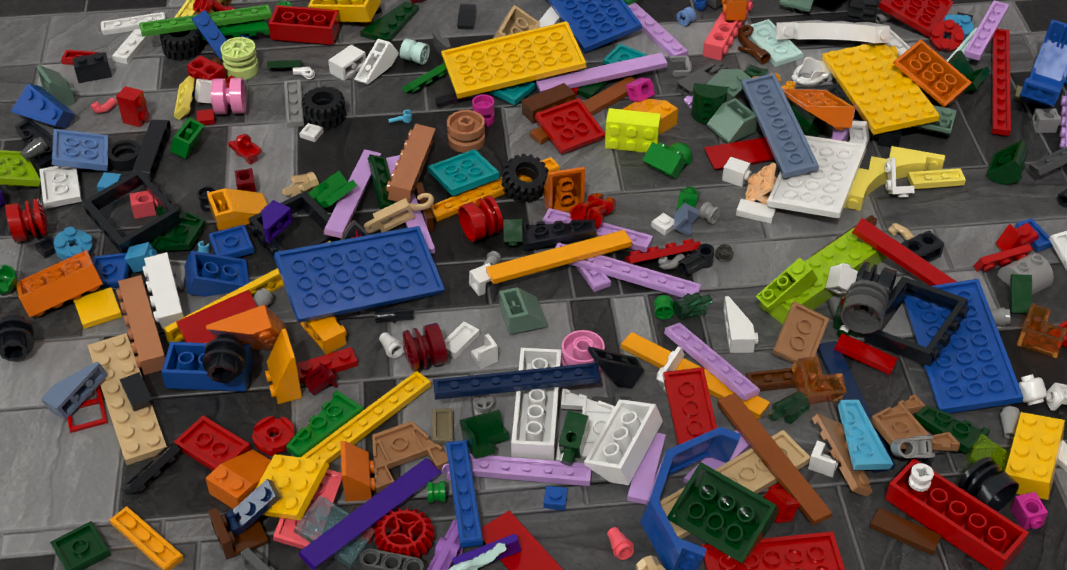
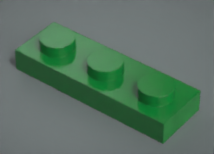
M445 63L403 86L404 93L410 90L413 93L420 89V84L423 83L425 86L432 82V77L436 76V78L444 75V70L447 69Z

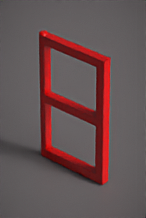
M100 384L96 387L98 398L83 401L77 409L100 404L102 419L73 426L72 415L67 418L70 433L108 423Z

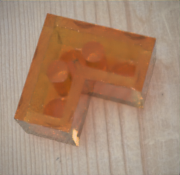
M1032 303L1017 345L1057 358L1067 329L1047 323L1052 309Z
M818 356L798 358L791 366L800 405L839 401L847 393L843 374L823 375Z

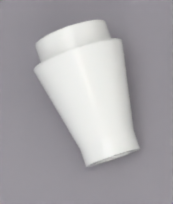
M387 332L380 335L379 341L382 343L388 357L399 358L404 353L403 342Z

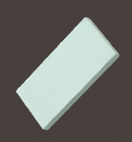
M769 19L751 24L754 31L747 38L771 54L769 61L775 67L803 58V53L789 39H776V26Z

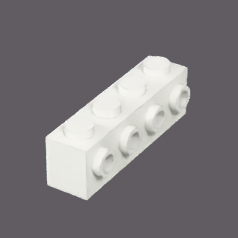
M167 252L144 258L146 266H143L145 278L149 277V281H146L148 291L153 293V296H149L152 308L156 307L157 310L153 312L156 323L160 322L162 329L184 317Z

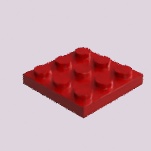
M580 98L535 114V119L561 155L605 138V132Z

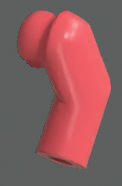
M110 98L102 105L96 101L91 104V108L97 114L108 112L117 104V101L114 98Z

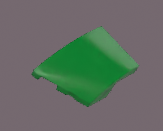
M337 171L308 192V194L321 207H329L355 188L357 184L354 180L347 182L341 172Z

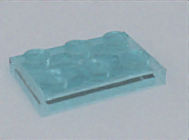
M320 495L297 524L294 532L311 543L347 517L349 513ZM370 528L333 557L351 568L373 537L375 530Z

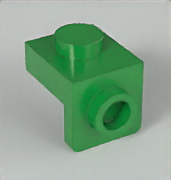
M687 186L679 192L677 209L684 203L695 208L701 192L696 191L694 187Z

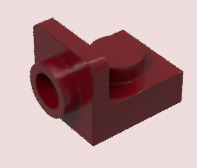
M323 364L303 377L309 392L313 395L329 384L335 388L339 386L336 381L338 376L332 368L328 369Z

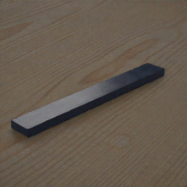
M837 342L819 344L817 351L840 401L859 400L871 422L872 415L843 354L834 350ZM874 427V429H875L877 435L879 436V438H880V440H881L883 446L885 447V449H886V451H887L889 457L891 458V460H892V462H893V465H892V467H891L890 469L873 470V472H874V473H877V472H883V471L894 470V468H895V463H894V461H893V459H892V457H891V455H890V453H889V451H888V449H887V447H886V445H885V442H884V440H883L881 434H880V433L876 430V428Z
M586 363L433 379L435 400L600 383V373L597 363Z

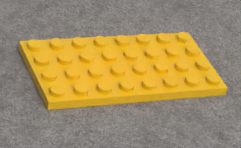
M567 21L441 51L458 99L587 68L586 61Z
M886 43L863 44L822 53V60L862 119L867 121L873 135L939 121L940 114L919 86L893 64L897 57Z

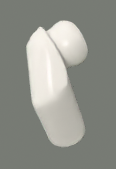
M293 67V75H302L309 80L315 76V72L310 67Z

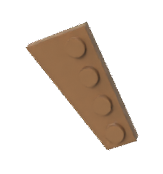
M816 414L812 420L815 425L819 424L823 430L820 433L823 440H828L833 449L830 450L833 458L842 464L839 469L852 492L865 497L869 496L872 493L869 484L870 480L864 470H853L842 423Z

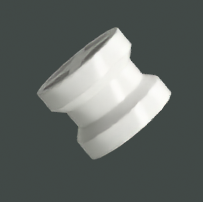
M915 464L912 467L908 480L910 487L919 492L928 490L934 475L933 469L927 464Z

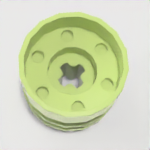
M235 37L221 45L223 66L225 67L227 77L232 75L246 80L258 73L259 64L256 57V46L251 39Z

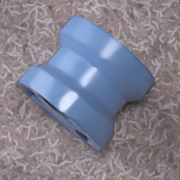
M686 7L684 10L679 11L676 17L680 25L686 26L690 22L695 21L697 15L692 7Z

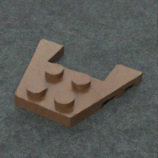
M916 394L911 395L907 401L902 400L898 402L894 408L888 407L873 415L871 419V424L890 446L897 438L930 435L912 415L925 407V404ZM950 432L934 435L932 450H959L960 443ZM902 443L900 449H907L906 444Z
M412 421L372 435L376 493H379L394 482L388 469L429 455L433 465L438 470H441L443 465L448 464L447 454L443 451V448L438 443L432 442L429 436Z

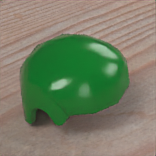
M678 142L669 146L668 150L673 152L675 149L683 154L682 157L687 161L686 164H691L693 156L688 145Z
M5 264L0 268V295L12 292L16 288L18 280L14 269Z

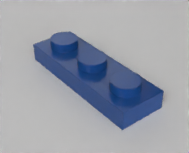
M206 10L193 17L192 21L217 57L222 60L221 45L227 40Z

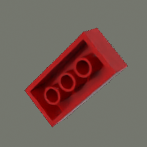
M276 5L268 23L271 40L333 45L340 28L339 10Z

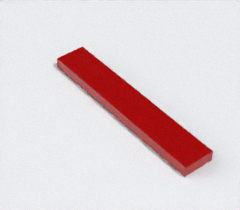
M863 218L860 219L852 231L854 235L929 286L957 282Z

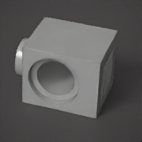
M1056 108L1035 109L1032 118L1035 133H1056L1058 126L1061 125V116L1058 115Z

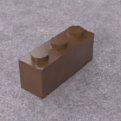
M562 83L523 99L522 114L532 124L537 123L535 119L536 113L574 100L575 92L565 83Z

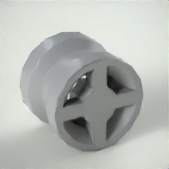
M705 202L700 208L699 218L707 219L708 223L714 224L720 217L721 209L717 206L713 207L710 202Z
M490 394L474 397L475 416L494 411V399Z

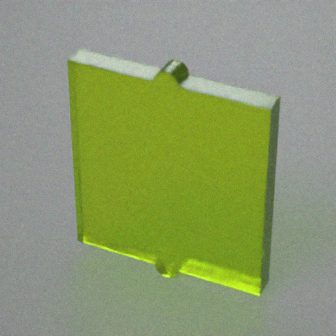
M981 433L976 443L972 445L973 449L968 459L976 463L985 457H991L1002 468V473H1005L1010 453Z

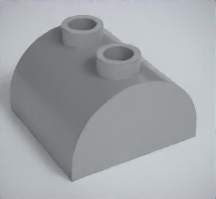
M1037 253L1027 255L1000 268L997 274L1009 287L1011 274L1032 275V295L1051 286L1054 280L1053 270L1049 262Z

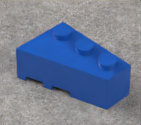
M29 83L11 110L13 113L63 128H68L75 116L73 111L41 86Z

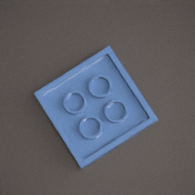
M54 129L52 165L107 171L108 135Z

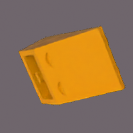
M226 188L207 193L210 210L218 231L244 224L248 225V218L260 213L267 206L263 193Z

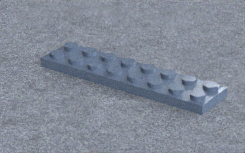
M775 73L742 80V88L783 178L819 170V164Z

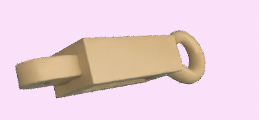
M429 193L418 195V200L428 198V201L424 204L408 203L405 198L373 213L374 219L364 224L365 231L372 233L380 229L381 232H386L415 218L412 211L430 208L434 203L433 195Z

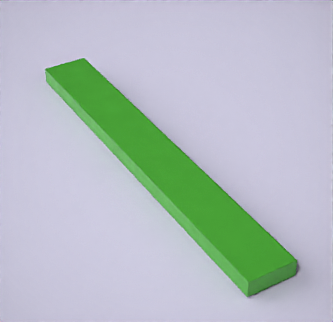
M269 5L208 13L216 26L270 19L272 16ZM196 15L139 23L141 35L145 37L198 29L192 21V18Z

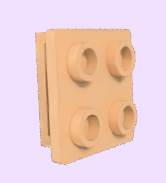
M774 162L749 177L745 200H758L762 204H767V200L777 180V177H775L776 164Z

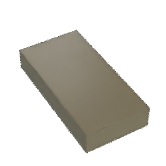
M453 408L432 409V442L435 444L438 443L440 446H446V442H453Z

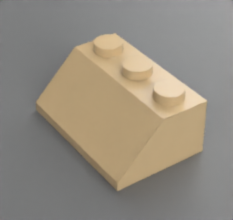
M513 5L493 39L536 29L540 22L516 5Z

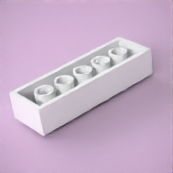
M521 348L519 370L561 366L560 349ZM559 387L516 391L511 457L554 461Z

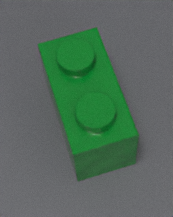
M189 117L174 135L170 152L186 159L201 140L205 125Z
M652 142L642 161L646 165L677 179L687 162L682 157L683 154L675 149L673 152L668 150L669 147L661 142L659 144Z

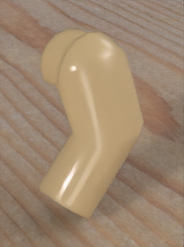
M893 223L888 228V231L893 236L899 232L905 240L915 237L908 228L898 223Z

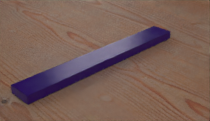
M425 458L300 550L298 555L312 570H316L377 524L378 521H381L384 515H389L390 510L394 511L426 487L427 482L438 478L441 472Z

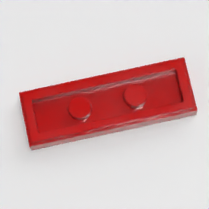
M843 333L834 350L888 375L891 374L898 359Z

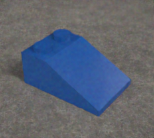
M191 251L184 265L187 294L207 297L231 293L249 283L245 259Z

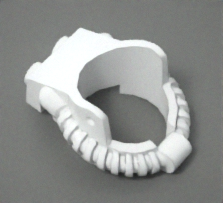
M806 57L803 64L798 66L791 76L794 82L808 87H816L820 82H824L826 78L827 82L832 81V77H834L824 61L815 60L811 57ZM801 73L812 74L810 78L798 77Z

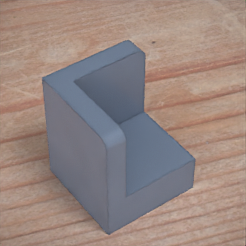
M684 203L674 213V229L689 236L692 233L691 224L700 216V210Z

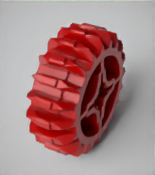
M409 507L406 510L398 508L397 512L390 510L389 516L384 515L382 521H378L377 528L374 531L377 550L419 559L420 555L426 556L427 550H431L435 539L434 526L431 524L430 518L426 517L424 512L419 513L417 508L413 511H410Z

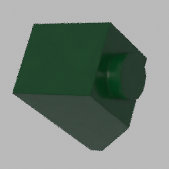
M503 219L504 242H508V246H519V242H523L522 219Z

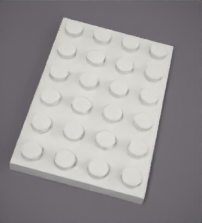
M805 135L819 164V170L788 178H783L780 171L767 200V206L840 219L866 152V144Z

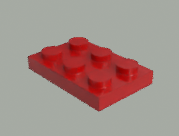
M205 416L199 418L174 441L181 452L212 471L221 463L244 454L251 449L248 442Z

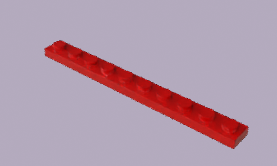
M997 29L992 37V134L1009 136L1011 132L1009 30Z

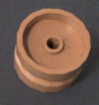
M460 110L449 116L447 119L448 145L453 150L465 153L473 149L477 151L484 146L485 121L480 113L471 110Z

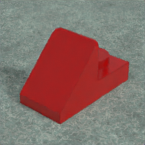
M1028 222L1017 229L1009 224L997 240L996 246L1002 252L1032 243L1039 239V235Z

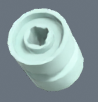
M407 38L403 41L400 48L401 59L414 61L421 65L427 62L430 54L428 44L417 43L415 40Z

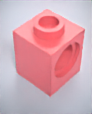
M148 191L130 194L134 219L156 215V207L159 205Z

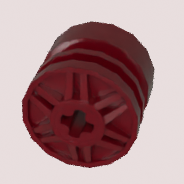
M437 323L423 326L422 336L417 328L412 329V335L409 330L402 333L404 354L414 372L419 371V363L422 369H426L428 358L433 366L445 364L448 361L445 341Z

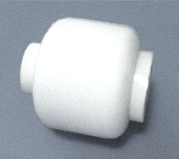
M1033 374L1021 377L1022 382L1018 384L1023 395V403H1027L1029 406L1044 402L1043 398L1047 396V391L1043 379L1040 377L1034 378Z

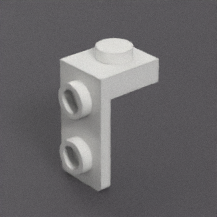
M852 121V127L849 128V142L867 145L870 139L867 121Z
M887 158L885 172L888 173V180L885 182V187L888 194H898V197H909V193H914V186H896L895 158Z
M679 346L670 353L668 362L657 373L658 384L665 393L663 372L675 371L684 357V352Z

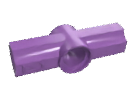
M456 519L453 520L445 537L439 539L435 548V556L427 570H449L454 564L452 558L462 554L463 548H460Z

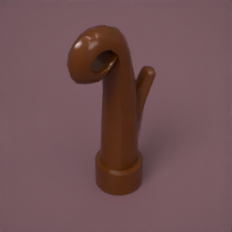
M751 25L742 26L738 32V38L745 47L739 46L738 50L747 52L756 57L761 64H766L770 60L771 54L747 38L754 31Z

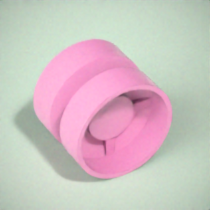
M225 78L212 80L210 96L215 115L228 114L229 105L233 114H243L246 112V90L243 78H231L229 88Z
M578 330L568 334L562 342V366L596 363L587 349L590 346L604 350L603 339L598 334L587 330ZM598 366L601 377L603 374V370Z

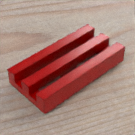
M66 50L61 58V63L74 65L73 58L98 52Z

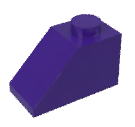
M273 200L261 210L265 239L267 243H270L293 222L291 208Z

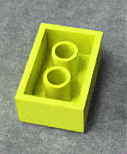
M609 108L606 119L605 148L646 153L652 142L656 144L659 142L661 114Z

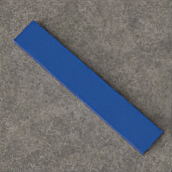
M467 440L446 442L460 548L483 545Z

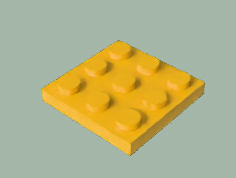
M274 454L257 487L266 479L272 480L281 498L262 515L301 521L330 466L327 461Z

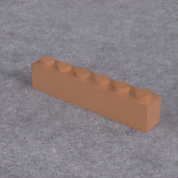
M415 124L413 130L410 129L408 140H405L404 150H401L395 170L392 171L391 181L387 183L386 191L389 192V200L398 202L406 198L408 203H410L416 188L415 183H418L434 143L436 128Z
M139 275L118 281L120 289L116 291L119 301H124L120 302L122 313H127V315L123 316L126 327H131L127 329L130 341H135L131 343L133 353H138V356H135L137 368L142 367L144 375L161 371L165 362V356L142 277Z

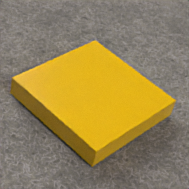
M111 287L74 300L84 329L122 317Z

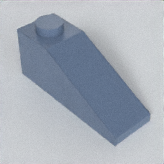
M95 362L56 383L41 400L51 412L67 420L108 374L99 362Z

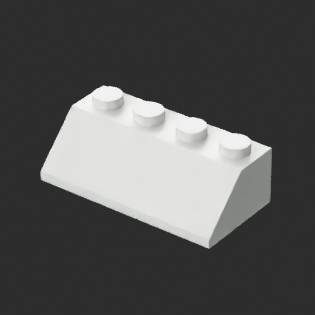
M619 399L584 461L585 466L611 483L629 485L663 422L656 404Z

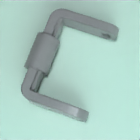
M688 56L670 57L671 62H685L686 70L673 71L674 77L691 74L692 64Z

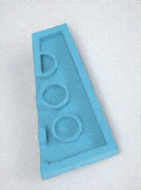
M841 400L838 404V409L853 470L890 469L893 462L860 401Z

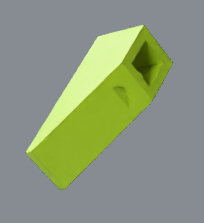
M799 257L758 293L756 298L767 309H771L805 292L818 278L813 269Z

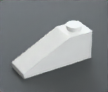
M377 39L354 80L368 85L392 66L399 52L390 42Z
M725 296L723 311L730 353H754V346L758 344V333H754L753 324L729 296Z

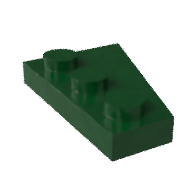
M928 405L916 413L914 417L923 427L934 434L950 432L960 443L959 450L965 454H968L982 442L991 430L986 427L979 429L971 426L972 422L964 420V422L953 419L951 414Z

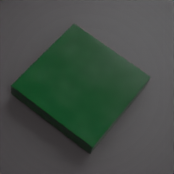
M92 521L50 542L65 570H84L111 556L108 547Z

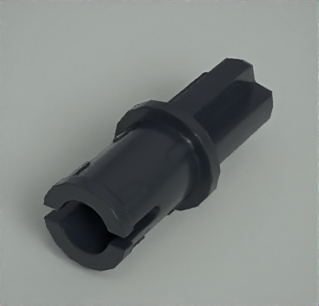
M392 308V310H375V322L395 323V321L413 320L414 311L413 309L395 310V308Z

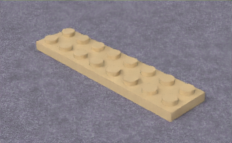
M127 333L87 345L93 363L99 362L108 374L100 383L126 465L156 456L167 446L153 406L150 405L134 412L119 380L140 372L139 368H137Z
M784 430L772 436L773 440L798 470L809 464L810 456ZM752 448L715 469L756 494L778 482ZM685 487L660 501L666 516L670 513ZM669 521L679 538L683 539L691 534Z

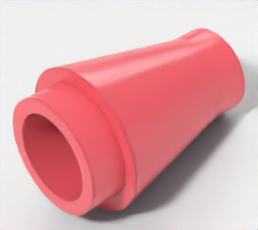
M618 527L611 528L607 535L610 539L614 556L620 560L630 558L634 553V544Z

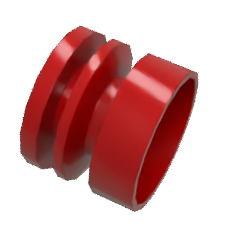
M490 195L483 197V199H477L475 203L469 202L458 208L461 227L471 242L485 238L486 234L490 236L501 232L504 228L499 206Z
M38 198L33 199L34 208L31 207L29 200L25 201V210H22L19 203L5 205L10 232L15 243L28 240V231L32 232L34 238H38L37 229L40 230L42 237L47 236V218Z

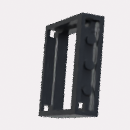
M140 169L82 201L86 214L120 253H127L128 248L131 246L150 242L181 223L179 217L181 212L176 205L173 206L169 197L166 194L163 195L157 184L153 185L149 175H144ZM143 185L166 210V213L122 238L99 210Z
M306 191L281 202V204L291 208L292 214L303 209L323 230L331 217ZM262 212L248 218L250 224L248 229L251 231L252 236H256L260 245L267 248L271 257L274 256L275 252L285 250L275 239L270 243L266 242ZM325 235L303 247L323 244L328 241H339L341 238Z
M902 276L888 295V304L882 326L873 333L864 334L865 342L931 367L935 359H939L944 346H948L953 333L959 330L962 320L967 318V313L970 310L968 308V299ZM908 294L953 310L927 348L883 331Z

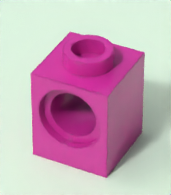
M639 78L626 85L630 101L640 102L655 95L654 85L650 78Z
M1032 492L1015 496L1011 511L1021 528L1026 530L1030 528L1037 529L1043 526L1048 511L1037 493Z

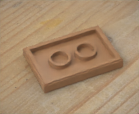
M794 301L788 311L772 353L797 366H805L806 370H809L830 318Z

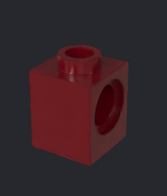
M253 169L236 170L237 190L256 192Z

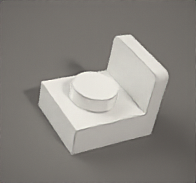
M1055 382L1048 389L1047 396L1044 399L1050 410L1055 411L1061 404L1067 405V385Z

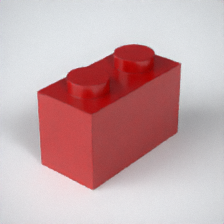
M125 86L116 96L122 121L125 124L141 127L149 119L143 90Z

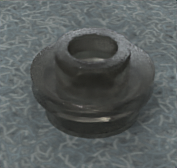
M726 244L718 246L715 250V257L720 261H730L734 256L731 246Z

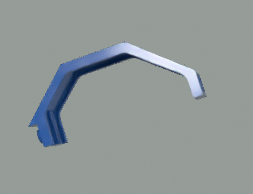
M1053 19L1050 22L1029 78H1026L1020 93V100L1047 109L1054 108L1067 77V24Z
M718 427L666 450L640 521L666 570H697L706 552V548L679 538L660 504V496L667 476L705 458H714L727 463L740 440L741 434Z

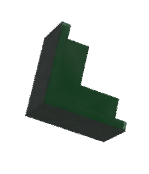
M498 409L459 420L463 440H467L468 450L474 459L494 454L493 444L509 440L508 431L503 426L501 412Z

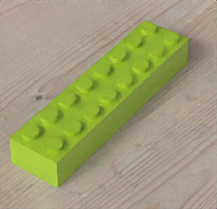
M853 228L804 261L813 269L818 278L805 292L771 309H767L761 302L759 307L781 324H784L791 304L794 301L814 310L837 294L826 289L830 267L845 263L850 265L852 269L859 271L864 261L870 263L869 270H871L874 264L878 265L888 257L852 233Z

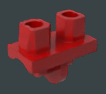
M247 134L238 135L235 141L228 142V146L235 151V154L239 157H244L249 165L258 161L257 155L262 153L261 148L254 144Z

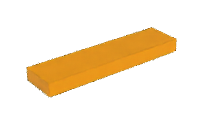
M127 506L109 519L113 527L162 570H171L184 560L183 555Z

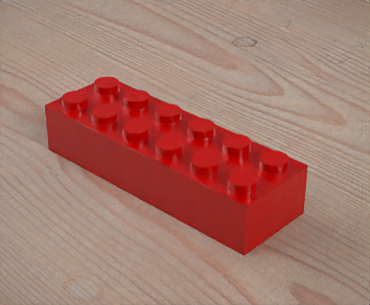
M913 459L889 483L885 500L930 530L942 535L943 539L990 570H1004L1024 547L1029 534L1028 531L935 471H933V479L928 490L919 492L912 489L908 482L912 467L915 464L921 463L916 459Z

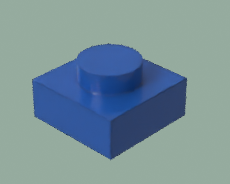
M546 486L543 508L565 510L568 488Z

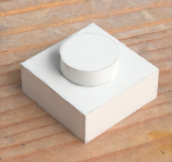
M662 213L651 222V227L661 234L667 235L674 229V219Z

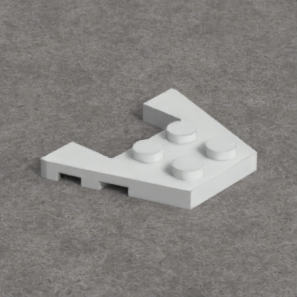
M562 388L561 409L583 410L582 414L589 416V435L581 458H574V461L584 459L588 456L615 406L602 401L596 402L587 399L585 395H576L570 393V390ZM559 443L557 447L556 461H560L562 456L559 450Z

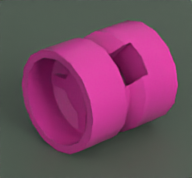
M489 95L474 97L472 100V110L483 116L485 127L492 125L495 121L494 99Z

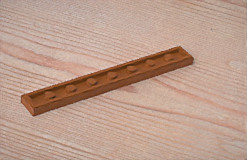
M629 76L587 99L583 104L593 116L628 96L626 85L635 81V79ZM541 126L530 131V137L539 144L550 140Z
M733 393L719 399L717 405L784 490L800 503L799 509L814 526L831 518V510L739 396Z

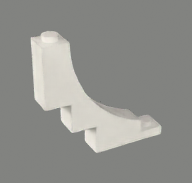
M809 20L778 22L776 27V39L779 40L832 39L888 43L890 37L889 25L871 22L852 23L846 21L827 22Z

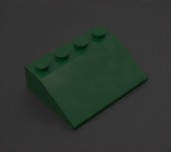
M700 462L667 518L672 523L743 564L769 531L780 513V509L776 504Z

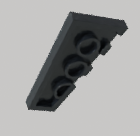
M30 118L15 126L18 135L26 146L34 138L41 137L48 146V149L45 150L46 153L36 156L34 159L41 169L51 166L53 135Z
M595 219L571 220L570 223L555 221L554 224H545L544 221H539L536 225L522 222L524 251L554 246L557 243H569L597 237Z

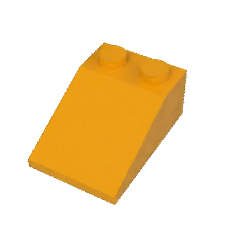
M645 99L640 102L635 101L622 109L661 114L659 135L677 125L678 108L666 100Z
M286 328L281 329L267 360L268 370L265 371L267 383H272V385H269L271 396H276L278 404L302 398L295 356Z

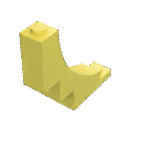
M891 146L889 158H895L896 179L907 177L908 172L942 170L945 155ZM871 156L869 170L859 168L844 208L861 211L868 195L879 186L885 184L886 180H888V173L885 172V162H887V159Z

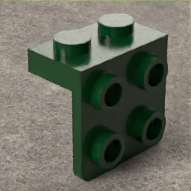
M961 50L957 51L948 61V63L972 82L965 92L976 91L990 73L988 67L973 71Z

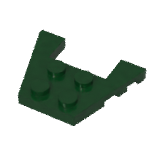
M159 204L156 213L158 216L166 213V210ZM180 210L179 217L181 223L149 243L156 251L190 250L205 228V220L189 211L184 212Z

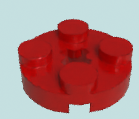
M948 19L937 23L933 27L930 41L938 51L954 52L961 45L964 39V32L957 23ZM945 34L950 35V39H944L943 37Z
M274 416L263 418L255 425L252 434L253 443L259 451L266 453L267 456H274V454L287 449L286 445L295 436L292 422L287 418L274 419ZM271 433H273V434L279 433V434H278L277 436H275V437H270V434H271Z

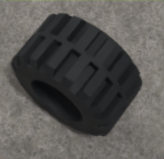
M198 29L160 34L163 53L173 60H188L189 58L196 57L195 55H199L200 51L203 50L202 35Z
M326 86L317 87L309 90L302 97L303 115L307 124L310 123L330 129V127H336L337 124L340 125L345 120V99L343 93L338 89Z
M526 154L521 156L515 155L505 165L501 182L502 187H504L503 191L505 193L508 192L507 196L509 198L513 197V200L516 202L520 200L521 203H525V201L532 203L533 199L536 201L539 199V196L543 195L549 170L545 167L543 161L540 162L538 157L534 158L531 154L529 156H526ZM526 175L530 177L533 181L525 182L520 180L517 176Z

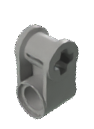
M934 435L897 438L891 443V452L896 457L903 458L935 457V453L932 450ZM902 443H905L907 446L905 453H902L900 449Z

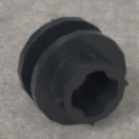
M12 314L1 317L0 355L2 359L8 361L25 359V356L33 349L35 344L33 325L25 320L24 316Z
M221 334L206 344L202 365L207 372V376L219 383H228L243 373L247 353L242 345V341H239L237 337Z

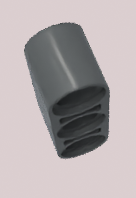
M376 549L364 550L359 558L361 570H424L423 561L419 558Z

